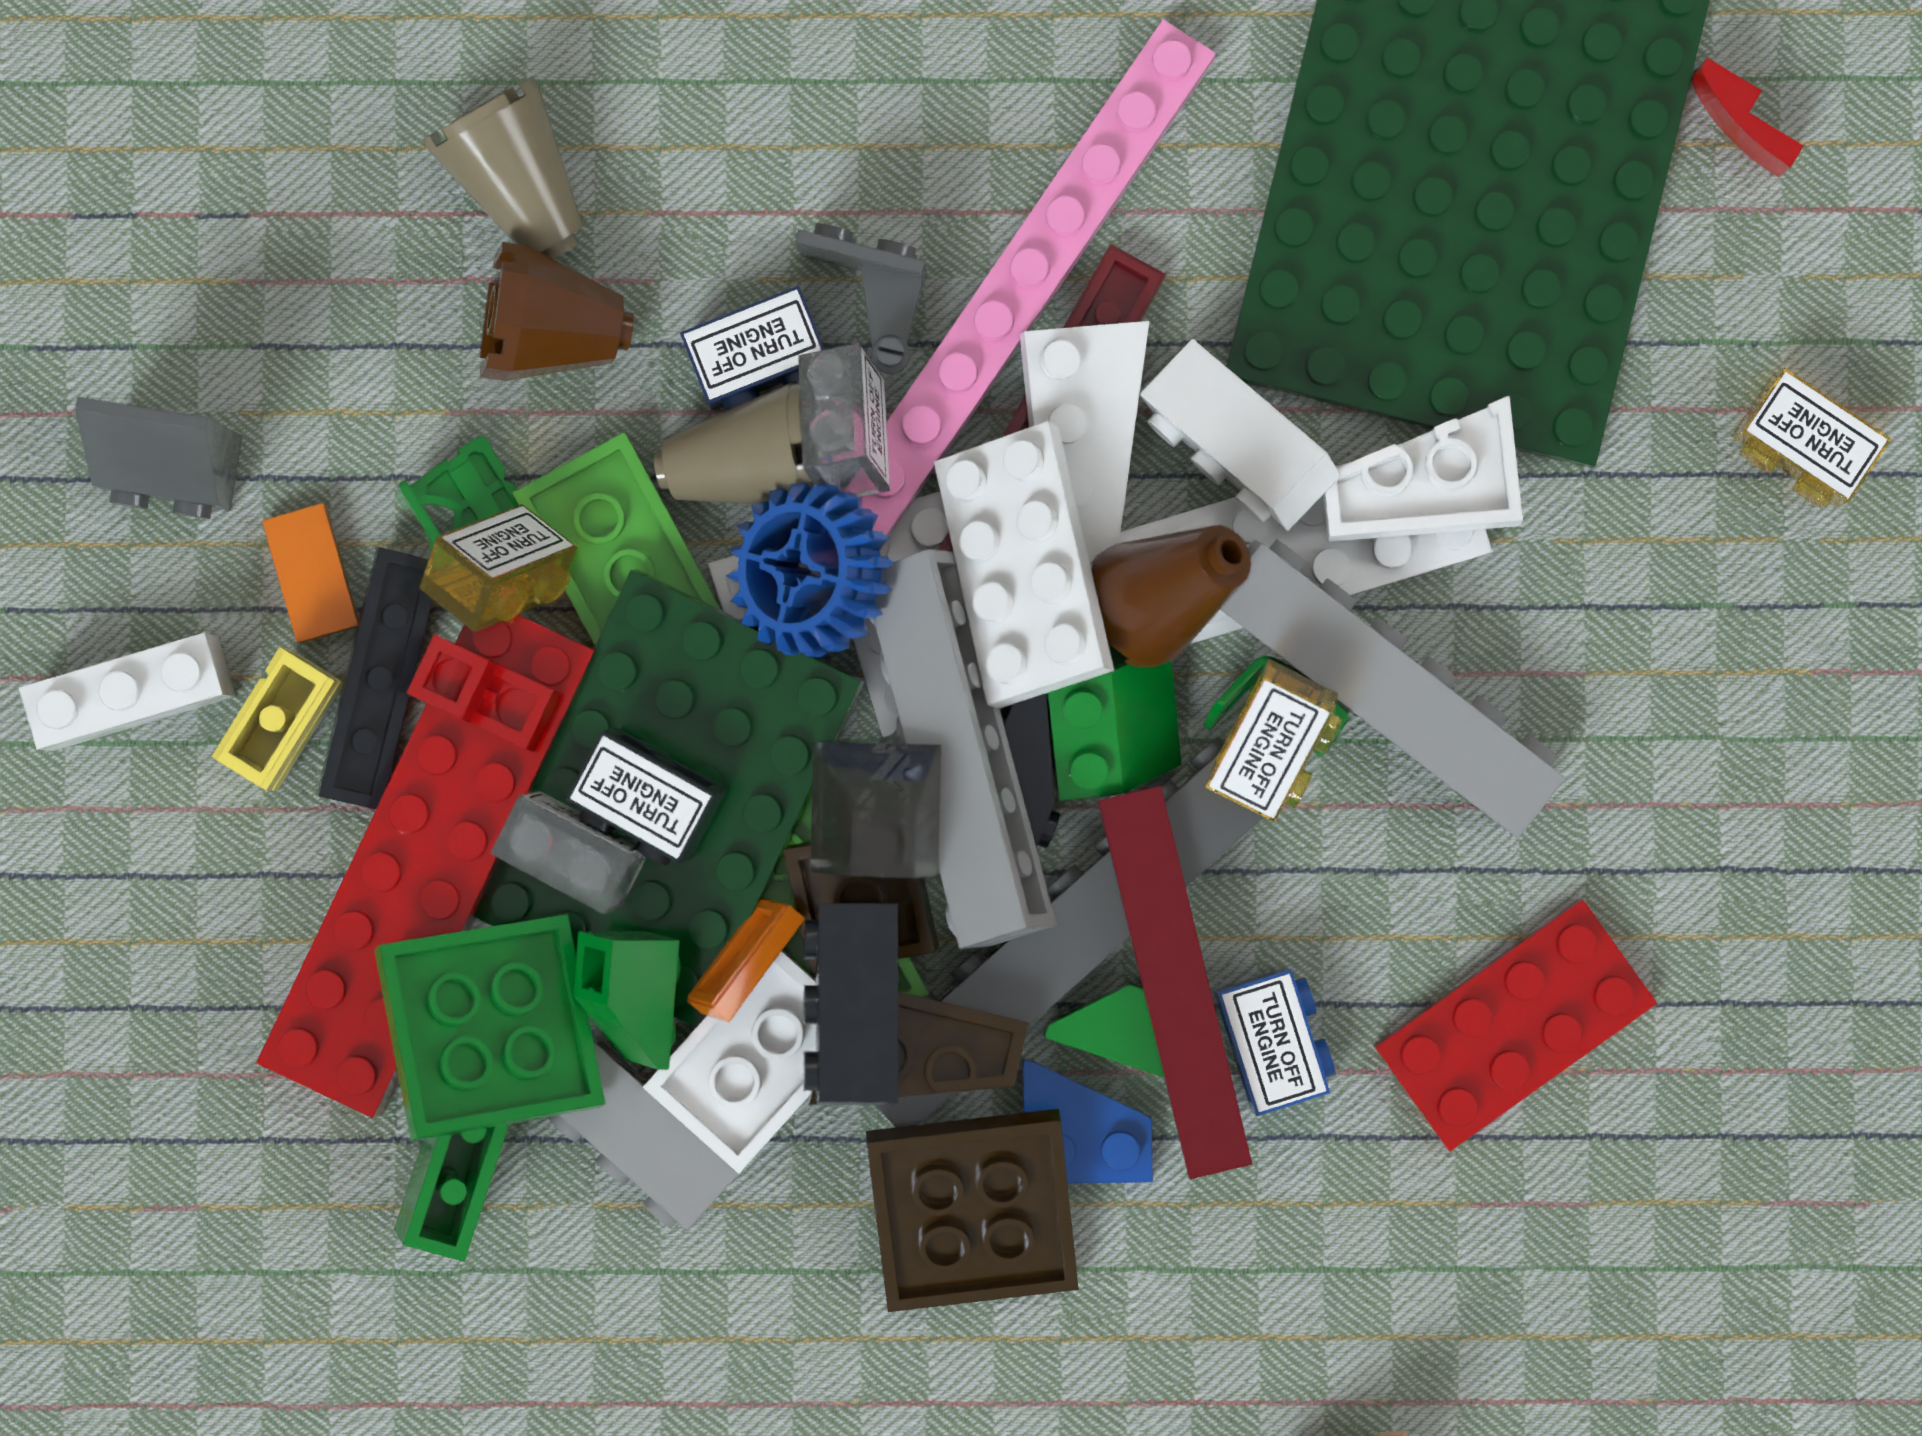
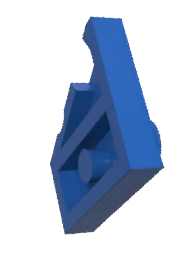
M1032 1059L1022 1060L1023 1112L1059 1108L1068 1184L1153 1182L1151 1116L1105 1096L1101 1092L1076 1082Z

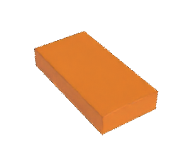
M321 503L262 520L296 643L301 644L357 628L359 617L327 505Z
M760 899L752 915L737 928L689 993L686 1001L703 1015L730 1022L805 918L789 904Z

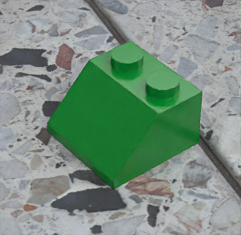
M1111 647L1109 650L1114 671L1046 693L1054 774L1059 801L1124 794L1182 765L1172 660L1155 668L1133 667L1123 662L1129 659L1128 657L1121 654L1114 647Z

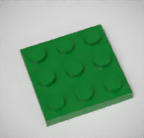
M568 914L380 944L374 949L411 1142L596 1109L606 1104L588 1014L573 996L576 953Z

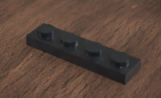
M376 547L317 796L377 809L388 785L409 699L407 690L414 678L433 597L424 589L436 585L440 571L436 561Z

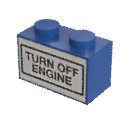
M1283 968L1213 990L1253 1114L1259 1116L1330 1093L1326 1078L1336 1075L1335 1067L1325 1039L1316 1041L1313 1039L1307 1016L1316 1014V1007L1305 977L1295 980L1292 970Z

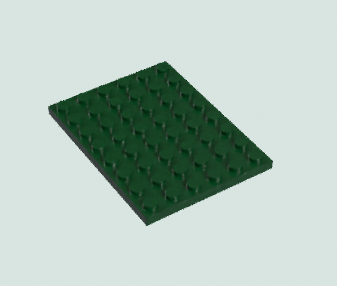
M1316 0L1226 367L1248 384L1434 429L1435 426L1454 418L1459 420L1487 408L1488 404L1510 396L1515 450L1588 468L1596 467L1710 0Z

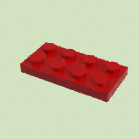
M1578 899L1373 1047L1444 1147L1450 1152L1658 1003L1583 899Z

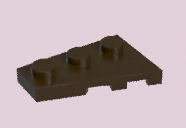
M898 991V1098L1013 1087L1029 1023ZM811 1091L808 1106L816 1105V1091Z

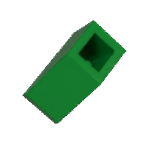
M578 931L573 996L623 1059L657 1070H669L670 1051L676 1034L673 1020L675 989L681 972L678 956L679 940L646 931Z

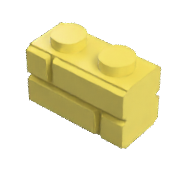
M279 647L265 669L268 674L267 679H259L211 756L266 791L279 790L344 683L300 654L283 647Z

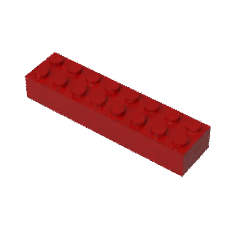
M516 613L476 630H473L464 623L455 644L562 693L535 751L532 752L485 729L426 703L256 1061V1064L372 1119L384 1113L399 1081L374 949L380 944L471 929L476 919L474 915L500 860L494 855L504 852L527 802V798L523 796L531 793L595 653V650Z

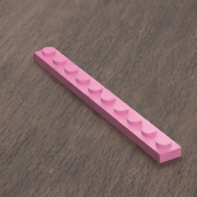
M1164 19L886 422L890 486L867 456V451L842 486V492L854 493L857 497L862 498L861 508L870 509L873 513L879 515L873 530L882 531L888 537L891 535L935 471L934 461L940 460L945 456L1019 348V334L1032 329L1214 63L1216 58L1215 52Z

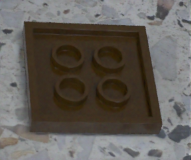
M1059 1108L866 1131L888 1312L1079 1290Z

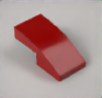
M1706 58L1695 70L1690 80L1699 100L1719 128L1740 150L1775 176H1781L1791 168L1804 145L1749 113L1762 90L1711 59Z
M435 634L407 690V694L532 752L535 751L562 694Z

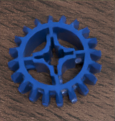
M801 482L800 484H791L789 493L783 488L770 490L769 502L760 501L757 504L751 505L755 522L745 521L737 525L744 537L742 545H736L727 549L739 560L738 569L733 570L726 577L733 582H739L740 590L730 602L738 607L747 608L741 624L758 629L757 641L764 642L765 645L770 646L776 640L777 651H782L786 655L803 653L806 657H822L823 655H828L829 651L840 652L850 648V638L859 639L862 636L869 635L865 618L875 619L883 615L875 601L877 594H885L893 590L885 582L881 581L882 570H886L895 563L888 557L880 556V548L890 537L882 531L873 530L879 515L873 513L870 509L861 508L862 498L857 497L854 493L842 492V489L833 484L819 483L818 485H813L811 489L807 483ZM799 563L808 565V569L801 568ZM811 570L820 572L821 576L811 574Z

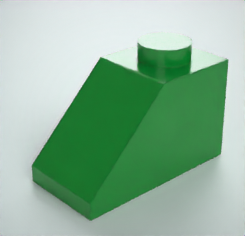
M1127 982L1046 1024L1043 1033L1046 1039L1164 1078L1142 985L1140 987Z

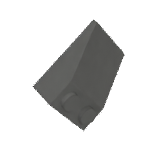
M77 396L75 412L91 483L94 487L111 492L109 503L148 509L149 498L174 502L172 513L202 519H211L212 508L231 511L242 435L208 417Z

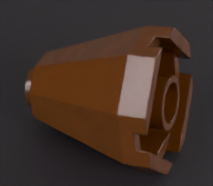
M507 242L501 243L495 253L493 263L494 269L501 270L500 283L489 282L480 343V358L485 359L480 366L481 378L510 381L612 364L616 359L618 350L628 351L633 332L634 314L624 312L622 295L529 246Z

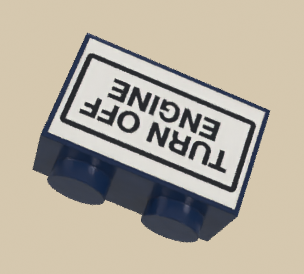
M799 285L680 332L706 401L712 411L724 407V410L727 411L759 397V392L782 383L786 385L793 381H799V361L814 382L821 378L818 369L830 365Z

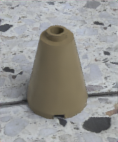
M531 76L519 84L525 94L520 98L514 87H511L442 128L441 130L446 137L445 141L442 140L437 130L422 140L435 159L514 244L529 246L554 259L578 245L573 233L582 228L583 224L540 87L534 77Z
M800 381L790 382L664 438L662 451L656 452L654 455L655 475L660 488L663 490L669 489L676 500L757 504L760 501L769 502L770 490L783 488L789 493L791 484L805 482L812 489L813 485L816 484L803 468V384L800 387ZM823 403V422H829ZM824 441L826 483L837 486L834 442L825 443Z

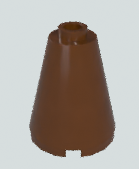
M1213 525L1118 543L1096 555L1091 562L1093 564L1091 571L1109 648L1114 647L1121 654L1128 657L1129 659L1123 662L1133 667L1155 668L1178 657L1247 580L1251 570V558L1243 539L1228 527Z

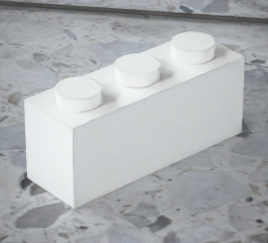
M1193 338L1140 393V396L1153 413L1147 420L1151 428L1172 447H1175L1182 440L1196 453L1191 458V461L1216 485H1219L1226 478L1238 488L1240 492L1235 496V499L1250 515L1262 524L1271 517L1288 532L1341 476L1330 456L1323 448Z
M201 633L19 687L36 750L48 751L69 747L236 697L219 637L208 633Z

